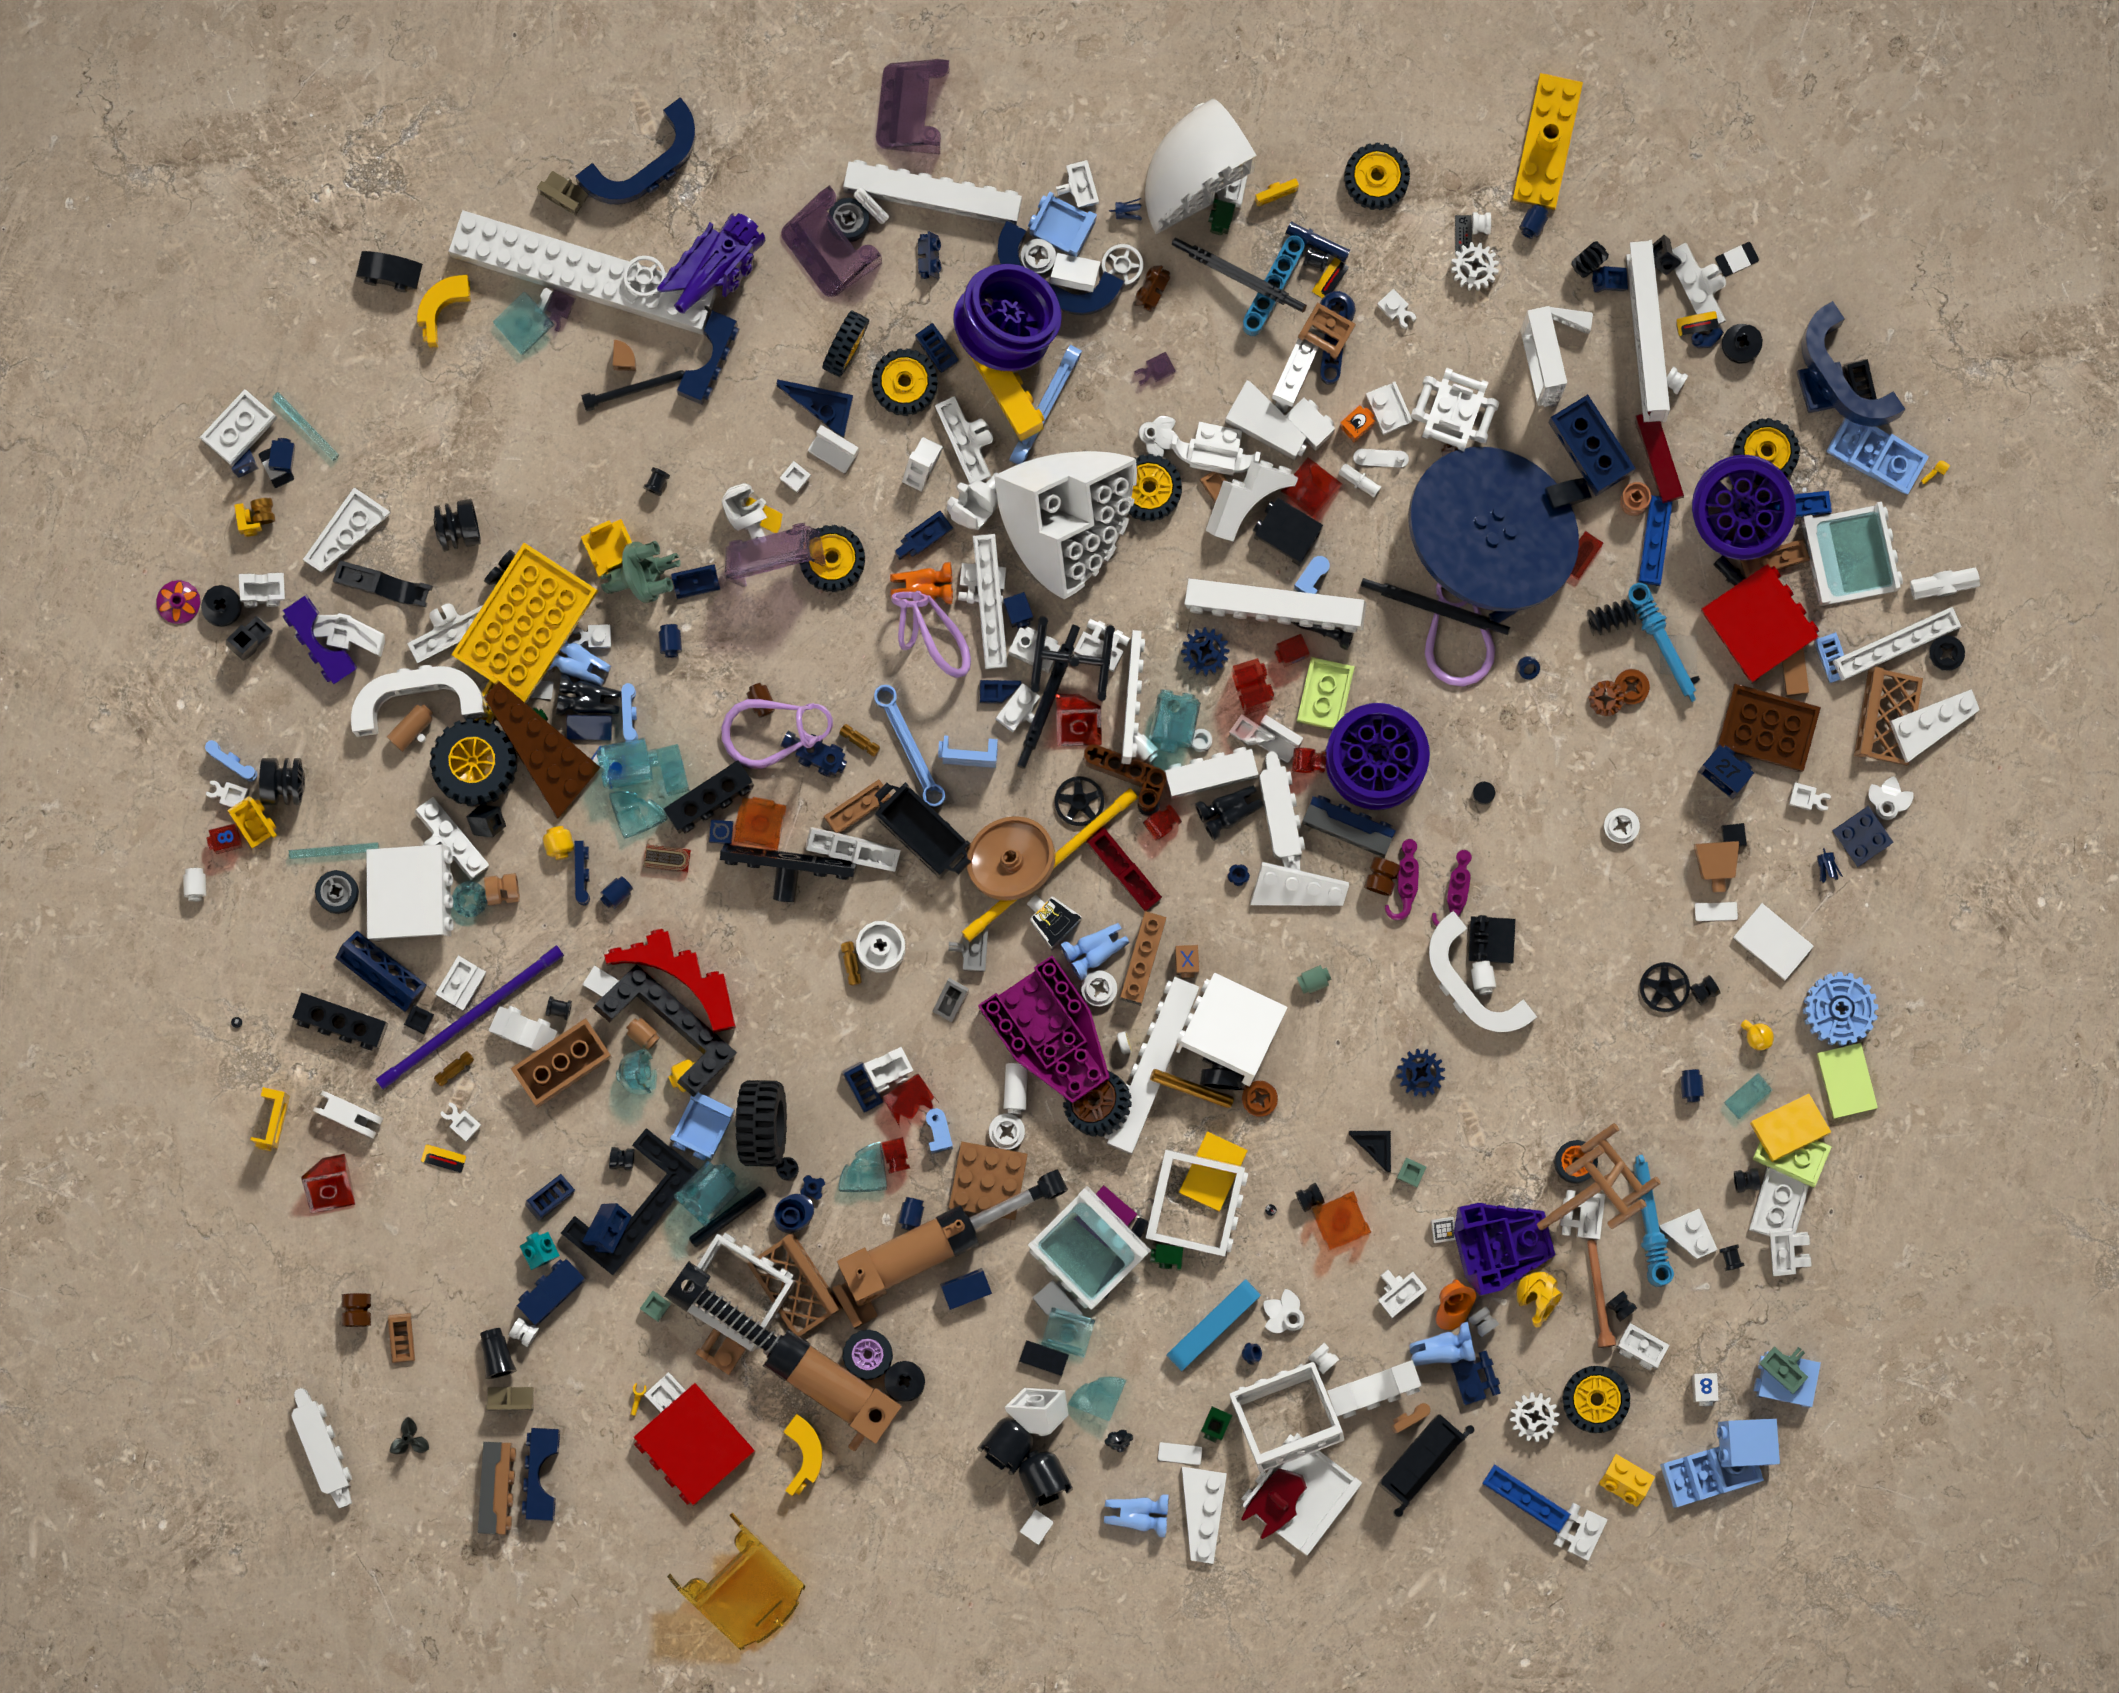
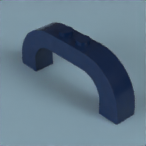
M678 98L663 110V116L673 127L676 134L674 143L666 152L634 176L624 181H613L606 178L591 163L575 175L576 182L589 196L600 202L619 205L633 202L646 193L652 194L660 187L659 184L665 179L666 181L671 180L677 174L676 171L686 163L695 144L694 119L682 98Z
M1006 221L999 236L1000 264L1022 266L1019 260V250L1027 235V231L1009 221ZM1106 271L1098 285L1094 288V291L1082 295L1069 293L1046 281L1055 292L1061 310L1074 315H1090L1104 310L1116 300L1125 285V281Z
M1832 301L1813 315L1802 337V355L1806 366L1810 370V376L1822 388V394L1825 399L1830 400L1834 408L1849 421L1871 427L1889 424L1900 418L1905 411V407L1894 391L1875 400L1860 397L1850 387L1825 348V336L1840 328L1845 320Z

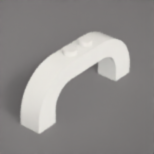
M423 665L418 667L419 669L417 670L399 669L397 673L386 674L372 680L360 691L351 712L352 732L356 737L379 734L377 722L379 709L385 701L396 696L441 689L451 690L459 695L461 712L465 720L488 717L486 701L475 682L468 675L455 668Z
M1452 911L1436 927L1429 947L1431 966L1441 982L1439 985L1440 989L1446 996L1452 995L1455 999V1002L1452 1004L1460 1014L1465 1012L1473 1022L1487 1030L1510 1032L1526 1026L1537 1016L1524 999L1508 1011H1490L1479 1002L1451 966L1449 961L1450 945L1456 937L1468 929L1456 913Z

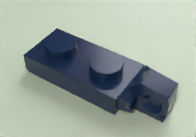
M938 511L904 535V538L901 540L903 545L895 550V554L900 560L909 553L912 557L916 554L918 555L952 531L953 527L943 513Z

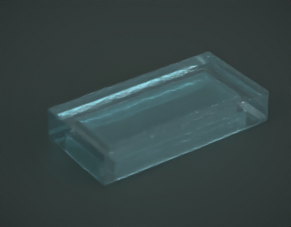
M1757 1073L1730 1096L1724 1104L1737 1119H1740L1773 1089Z

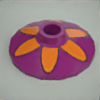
M182 580L171 581L165 584L158 592L156 598L157 610L161 617L168 622L174 624L186 623L192 620L198 613L201 605L200 595L197 589L189 582ZM180 597L181 602L179 604H174V598Z

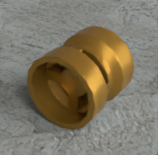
M260 498L250 502L251 509L254 511V516L252 517L253 524L260 523L264 525L275 522V514L272 513L271 509L273 507L272 498Z

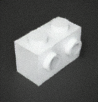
M1020 627L1009 649V655L1033 666L1037 631L1029 627L1025 629ZM1046 636L1044 650L1059 652L1060 645H1057V640ZM1043 659L1042 670L1049 673L1055 660Z

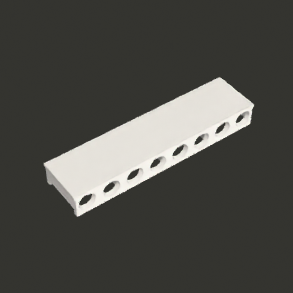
M1652 240L1630 242L1631 254H1626L1643 419L1644 422L1661 421L1664 423L1667 420L1670 406Z

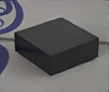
M1744 823L1721 826L1723 842L1739 841V847L1747 846Z
M413 1005L404 1025L425 1035L434 1014Z

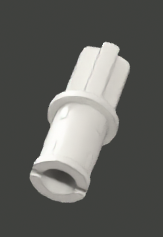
M1344 464L1339 470L1338 474L1354 484V488H1360L1373 498L1381 488L1380 485L1367 478L1365 473L1361 474L1348 464Z

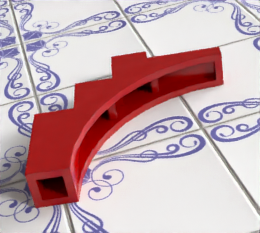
M664 929L650 931L651 935L646 936L648 945H644L643 942L630 945V949L622 950L621 947L610 949L608 954H604L607 966L617 964L645 965L660 969L677 978L700 1000L708 1014L714 1033L736 1028L724 973L719 974V971L707 973L706 977L702 978L696 952L692 953L691 950L678 952V956L674 957L668 931L664 932Z

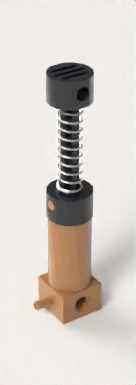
M690 1261L687 1262L664 1297L686 1312L692 1304H698V1309L704 1308L705 1314L711 1313L713 1319L716 1317L720 1319V1324H727V1329L733 1328L735 1330L734 1334L740 1333L742 1339L747 1338L749 1340V1344H756V1349H763V1353L767 1355L763 1367L774 1372L782 1380L789 1382L857 1431L848 1448L856 1451L864 1438L875 1444L878 1442L902 1407L900 1404L878 1389L872 1388L811 1346L808 1341L794 1334L789 1328L784 1335L776 1337L774 1331L770 1333L767 1330V1326L764 1328L760 1326V1321L757 1323L753 1321V1316L747 1317L745 1311L740 1312L738 1310V1306L735 1308L731 1306V1301L726 1302L723 1300V1296L718 1297L716 1295V1291L711 1292L708 1290L707 1282L711 1276ZM684 1280L693 1282L694 1289L692 1292L686 1293L682 1290L681 1284ZM874 1409L880 1412V1418L876 1422H872L869 1419V1413Z

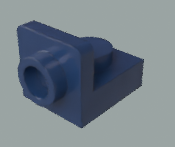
M1603 266L1593 271L1592 284L1594 292L1628 290L1627 268Z

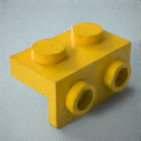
M248 796L228 809L227 812L249 846L254 848L269 837H276L277 835L274 830L277 827L270 817L266 819L262 812L265 809L258 799L254 801L252 797Z
M1615 1454L1605 1474L1599 1481V1485L1608 1492L1621 1497L1627 1503L1638 1507L1646 1496L1655 1476Z

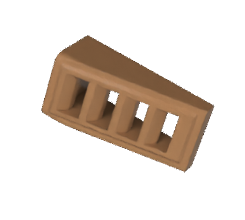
M411 1313L389 1315L388 1324L392 1363L415 1361ZM395 1322H407V1325L394 1326ZM399 1331H407V1332H408L407 1335H396V1336H395V1332H399ZM408 1340L409 1344L396 1345L395 1341ZM409 1349L410 1352L405 1354H396V1350Z

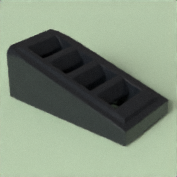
M1868 359L1843 364L1848 384L1857 395L1869 393L1870 397L1865 399H1877ZM1862 367L1861 372L1853 373V369ZM1865 377V380L1855 382V378ZM1867 384V389L1857 391L1858 386Z

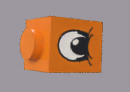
M1359 405L1340 422L1339 427L1355 443L1374 426V415L1368 408L1365 407L1363 409Z

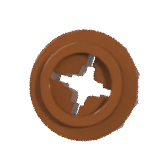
M1625 670L1615 680V683L1621 687L1624 693V703L1638 704L1649 693V680L1639 670ZM1638 680L1639 682L1637 683L1635 689L1639 694H1637L1634 691H1630L1626 694L1625 692L1628 688L1626 682L1632 684L1633 682H1636Z
M1601 681L1591 688L1588 698L1590 707L1596 714L1611 716L1620 711L1624 704V693L1618 684L1612 681ZM1605 692H1607L1609 697L1615 698V700L1607 702L1606 708L1604 701L1598 699V697L1604 696Z
M1265 1081L1252 1082L1250 1087L1247 1086V1089L1243 1091V1107L1249 1114L1257 1117L1269 1115L1278 1103V1095L1275 1088ZM1255 1090H1257V1092L1260 1095L1269 1094V1096H1267L1263 1100L1264 1108L1262 1107V1105H1260L1259 1102H1254L1251 1104V1102L1256 1098Z

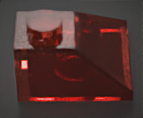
M1307 457L1294 473L1298 477L1296 485L1282 488L1280 492L1313 518H1316L1343 484Z
M1056 694L1057 746L1102 745L1101 706L1080 694Z
M345 1154L322 1158L301 1176L311 1213L355 1205L351 1176Z

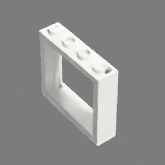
M1550 306L1528 310L1520 332L1537 405L1553 407L1557 405V402H1560L1567 385V379Z
M1166 1149L1146 1239L1225 1256L1226 1252H1231L1233 1239H1230L1229 1236L1231 1230H1236L1238 1217H1235L1234 1214L1236 1208H1241L1243 1195H1240L1239 1192L1241 1185L1246 1186L1248 1173L1244 1172L1245 1167ZM1173 1159L1237 1173L1220 1248L1156 1233Z
M724 1233L723 1236L717 1234L697 1266L704 1272L707 1270L723 1244L786 1283L760 1325L763 1328L767 1326L768 1329L796 1283L792 1279L793 1274L783 1268L780 1271L772 1267L774 1262L764 1256L761 1259L754 1256L755 1251L746 1245L738 1246L734 1243L736 1239L729 1234ZM688 1280L683 1289L686 1293H690L694 1289V1284L690 1280ZM692 1304L687 1312L748 1350L754 1351L756 1349V1344H749V1340L747 1338L742 1339L740 1333L734 1334L735 1330L733 1328L727 1329V1324H720V1320L717 1317L713 1319L712 1314H705V1310L702 1308L698 1309V1305Z
M1314 1362L1306 1365L1300 1364L1297 1368L1290 1371H1281L1272 1378L1260 1379L1246 1388L1239 1387L1238 1391L1229 1394L1259 1472L1266 1471L1345 1440ZM1312 1379L1332 1427L1260 1454L1241 1405Z

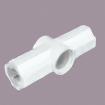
M1976 567L1952 572V570L1933 574L1931 577L1910 581V590L1914 600L1932 596H1949L1957 593V591L1980 586V578Z

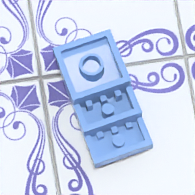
M1844 418L1826 450L1827 453L1847 465L1906 495L1909 494L1929 457L1897 436L1889 435L1876 426L1859 425Z
M1720 1447L1660 1464L1673 1508L1764 1481L1759 1465L1721 1467L1718 1457Z

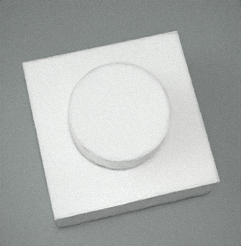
M793 461L782 474L780 480L798 493L809 480L811 474Z

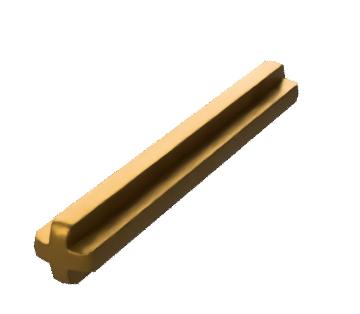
M1153 1069L1150 1075L1151 1081L1226 1108H1231L1234 1101L1232 1096L1158 1069Z

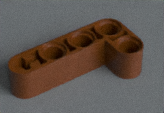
M1095 744L1086 747L1083 760L1087 767L1142 787L1138 799L1139 807L1147 812L1156 809L1167 779L1166 773L1162 769L1131 758L1130 764H1121L1122 754ZM1093 752L1097 753V758L1094 761L1090 760V755ZM1104 756H1107V757L1105 758V764L1102 765L1103 757H1104ZM1111 760H1117L1121 766L1117 769H1112L1108 763ZM1132 768H1138L1141 770V775L1134 777L1129 771ZM1155 775L1160 776L1162 783L1155 785L1150 781V778ZM1150 795L1154 798L1155 802L1152 805H1146L1142 801L1143 797Z

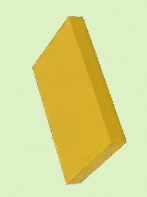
M1810 1094L1773 1110L1750 1123L1772 1162L1831 1133Z
M1207 1131L1196 1156L1241 1166L1248 1150ZM1192 1163L1179 1193L1220 1212L1237 1173Z

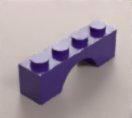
M307 594L283 610L285 613L282 616L289 627L294 626L298 632L295 634L301 645H307L310 650L308 655L315 664L319 663L323 668L321 673L327 682L332 681L335 684L357 669V666L346 650L332 651L319 644L314 635V622L319 611Z

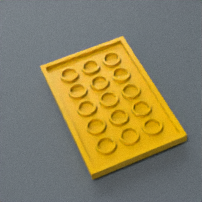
M523 543L451 655L494 683L500 681L523 702L527 703L599 590L531 546Z

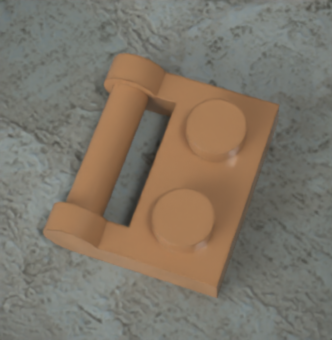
M1317 302L1298 338L1302 341L1304 339L1330 353L1334 359H1337L1356 324ZM1313 326L1338 341L1337 345L1334 346L1309 332L1310 328Z
M713 1328L701 1349L698 1348L695 1354L730 1376L747 1348L726 1337L715 1356L712 1357L708 1353L721 1332Z
M1422 1403L1414 1409V1413L1410 1416L1404 1413L1393 1420L1395 1424L1391 1426L1394 1434L1430 1414V1406Z

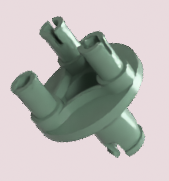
M656 541L645 545L640 542L629 543L623 550V566L602 574L600 578L607 579L608 582L601 584V587L607 594L629 588L641 602H653L660 594L673 590L671 579L667 577L660 580V574H663L666 570L679 567L681 560L672 562V560L679 558V555L673 553L662 558H654V555L660 554V547Z

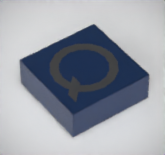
M711 820L709 843L732 844L734 822Z

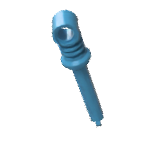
M1643 583L1632 585L1629 589L1628 597L1634 610L1638 609L1636 614L1641 615L1639 619H1643L1641 622L1642 631L1653 635L1684 697L1689 696L1692 702L1695 701L1696 698L1693 693L1696 692V689L1665 631L1667 624L1665 620L1667 617L1662 615L1661 612H1657L1660 609L1659 607L1655 608L1657 604L1656 602L1653 603L1654 598L1647 585ZM1636 590H1643L1646 593V597L1638 601L1633 597V593Z
M1643 1155L1636 1156L1635 1164L1633 1165L1635 1177L1644 1185L1651 1180L1648 1162H1645ZM1652 1189L1639 1198V1200L1643 1199L1647 1205L1641 1210L1646 1234L1643 1237L1641 1247L1644 1248L1645 1252L1648 1251L1645 1254L1646 1257H1649L1646 1260L1647 1263H1650V1265H1647L1648 1282L1655 1287H1661L1672 1281L1674 1271L1670 1263L1666 1262L1669 1257L1665 1256L1668 1252L1667 1250L1664 1251V1248H1667L1666 1245L1669 1241L1665 1239V1235L1659 1229ZM1657 1269H1661L1664 1272V1280H1659L1656 1277Z

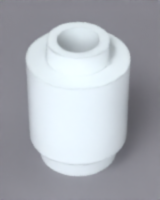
M1138 732L1137 736H1133V744H1137L1135 758L1141 762L1152 764L1158 758L1157 752L1159 749L1144 734L1141 735Z
M202 868L185 869L183 889L184 897L188 898V901H202V897L206 896V874H203Z
M1490 961L1473 963L1471 975L1474 991L1479 992V995L1493 993L1492 989L1496 988L1493 966H1490Z

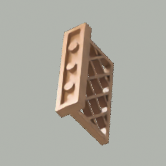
M1880 667L1868 669L1854 756L1909 765V762L1905 763L1904 759L1896 758L1892 752V749L1898 746V743L1889 747L1883 738L1890 731L1893 733L1889 723L1890 720L1886 715L1895 709L1900 717L1904 716L1899 706L1906 701L1912 707L1911 713L1917 711L1923 678L1883 670ZM1884 676L1892 677L1896 683V686L1889 691L1883 684ZM1907 681L1916 682L1915 692L1911 695H1908L1902 686ZM1897 688L1900 689L1905 697L1898 704L1890 695ZM1886 696L1893 707L1884 713L1880 707V700ZM1881 718L1884 719L1889 727L1882 734L1876 728V723ZM1877 740H1880L1886 749L1881 754L1872 753L1873 743Z
M794 1233L788 1234L781 1241L757 1256L761 1259L763 1256L766 1257L772 1253L771 1258L767 1259L772 1262L785 1264V1270L788 1271L789 1265L799 1269V1279L795 1280L798 1283L796 1295L787 1296V1298L795 1299L792 1312L785 1311L781 1306L778 1311L788 1328L797 1336L801 1337L843 1309ZM782 1245L788 1252L786 1262L774 1259L776 1249ZM748 1262L747 1265L774 1304L776 1300L774 1295L778 1296L780 1293L772 1292L769 1288L770 1278H777L769 1273H759L752 1262ZM782 1282L780 1292L785 1286L784 1282ZM801 1284L810 1286L812 1289L811 1299L799 1297ZM798 1300L810 1302L808 1315L796 1313ZM813 1303L822 1305L827 1313L820 1318L811 1316ZM795 1316L807 1318L805 1328L799 1332L793 1325ZM810 1319H814L815 1321L809 1325Z

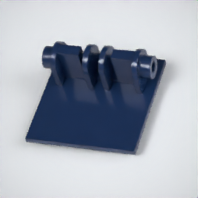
M1869 805L1832 830L1857 867L1894 843Z

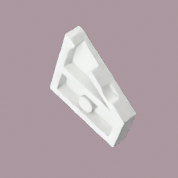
M1700 1209L1659 1226L1660 1230L1669 1235L1695 1259L1718 1250Z

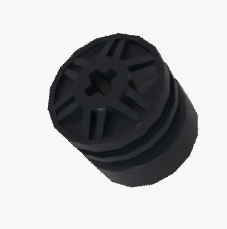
M472 499L457 501V512H452L449 503L445 504L446 514H442L440 505L434 506L433 521L435 532L444 552L449 551V540H452L454 549H458L459 538H463L466 547L481 544Z
M262 758L259 772L261 804L277 805L280 795H283L285 805H290L292 795L294 805H301L305 790V773L301 758H294L292 768L289 758H285L283 768H280L277 758Z
M1206 1057L1202 1058V1061L1211 1064L1212 1068L1201 1070L1200 1085L1225 1090L1247 1089V1085L1242 1083L1244 1075Z

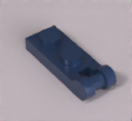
M574 841L575 898L580 905L585 906L590 902V896L586 891V882H590V871L585 869V860H589V846H585L584 841Z

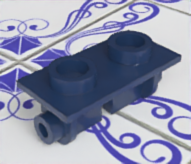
M928 231V234H920V238H918V255H926V258L918 259V274L921 275V279H929V275L940 279L939 272H941L942 265L939 260V250L941 249V241L938 235Z

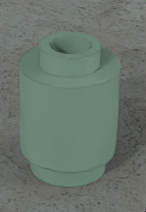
M1321 965L1307 970L1297 977L1303 994L1307 992L1311 994L1329 986L1328 981L1332 980L1327 967L1322 969Z

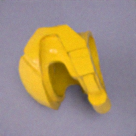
M1534 1272L1523 1277L1519 1281L1516 1290V1297L1520 1307L1536 1301V1314L1532 1318L1535 1327H1540L1542 1322L1547 1320L1563 1297V1293L1557 1289V1280L1545 1272Z

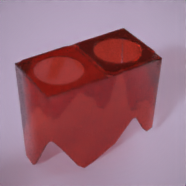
M916 1074L883 1096V1100L899 1128L900 1115L913 1119L920 1105L933 1109L931 1100L935 1098L919 1074Z

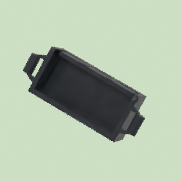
M886 782L874 795L881 807L875 813V819L939 879L948 871L956 872L959 875L971 863L966 854L971 843L968 840L966 841L927 802L909 788L906 782L900 788ZM894 789L896 792L883 804L881 800Z
M1441 1414L1436 1415L1383 1476L1378 1485L1401 1504L1399 1508L1393 1511L1395 1517L1403 1515V1511L1410 1504V1501L1468 1435L1474 1433L1475 1429L1472 1425L1466 1426L1465 1432L1462 1434Z

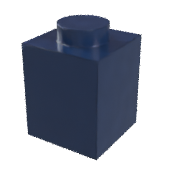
M278 438L277 441L272 440L268 464L269 470L292 473L295 444L291 443L290 439Z
M1025 592L1003 599L1012 628L1017 626L1019 629L1020 627L1029 626L1030 621H1033V615Z

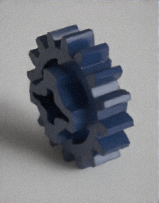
M1206 627L1203 628L1202 633L1195 629V636L1188 634L1189 642L1183 641L1182 645L1187 648L1181 650V655L1187 656L1183 659V663L1189 662L1188 670L1190 671L1195 668V675H1198L1200 671H1203L1205 677H1207L1208 671L1215 675L1217 667L1221 670L1224 668L1221 662H1228V658L1224 656L1230 652V649L1224 648L1228 641H1221L1223 634L1220 633L1216 636L1215 629H1212L1210 633L1207 632ZM1206 638V640L1201 643L1195 642L1198 639ZM1214 641L1218 644L1220 652L1215 650L1213 646ZM1209 643L1208 648L1210 654H1206V656H1204V659L1202 660L1201 650H1204L1205 647H1207V644ZM1190 651L1196 654L1197 663L1192 659ZM1209 661L1215 662L1212 665L1205 666V663Z
M1419 1048L1416 1049L1415 1055L1410 1051L1407 1052L1408 1059L1402 1057L1400 1060L1404 1065L1397 1066L1401 1073L1396 1078L1403 1080L1399 1086L1403 1087L1406 1085L1405 1093H1409L1412 1090L1414 1091V1097L1421 1093L1422 1097L1425 1098L1427 1091L1433 1095L1435 1093L1434 1087L1441 1088L1438 1081L1445 1080V1077L1440 1075V1073L1445 1071V1068L1439 1067L1442 1059L1436 1061L1434 1059L1436 1053L1429 1056L1428 1049H1425L1423 1054H1420ZM1419 1058L1426 1059L1424 1063L1418 1064L1413 1061ZM1432 1064L1436 1071L1435 1078L1433 1075H1431L1430 1067ZM1425 1065H1427L1425 1069L1426 1071L1424 1072L1426 1077L1421 1076L1417 1079V1081H1415L1417 1077L1416 1075L1418 1073L1415 1069L1421 1070L1422 1068H1424ZM1406 1068L1411 1072L1412 1079L1410 1082L1406 1077ZM1419 1083H1426L1427 1085H1430L1425 1088L1416 1087Z

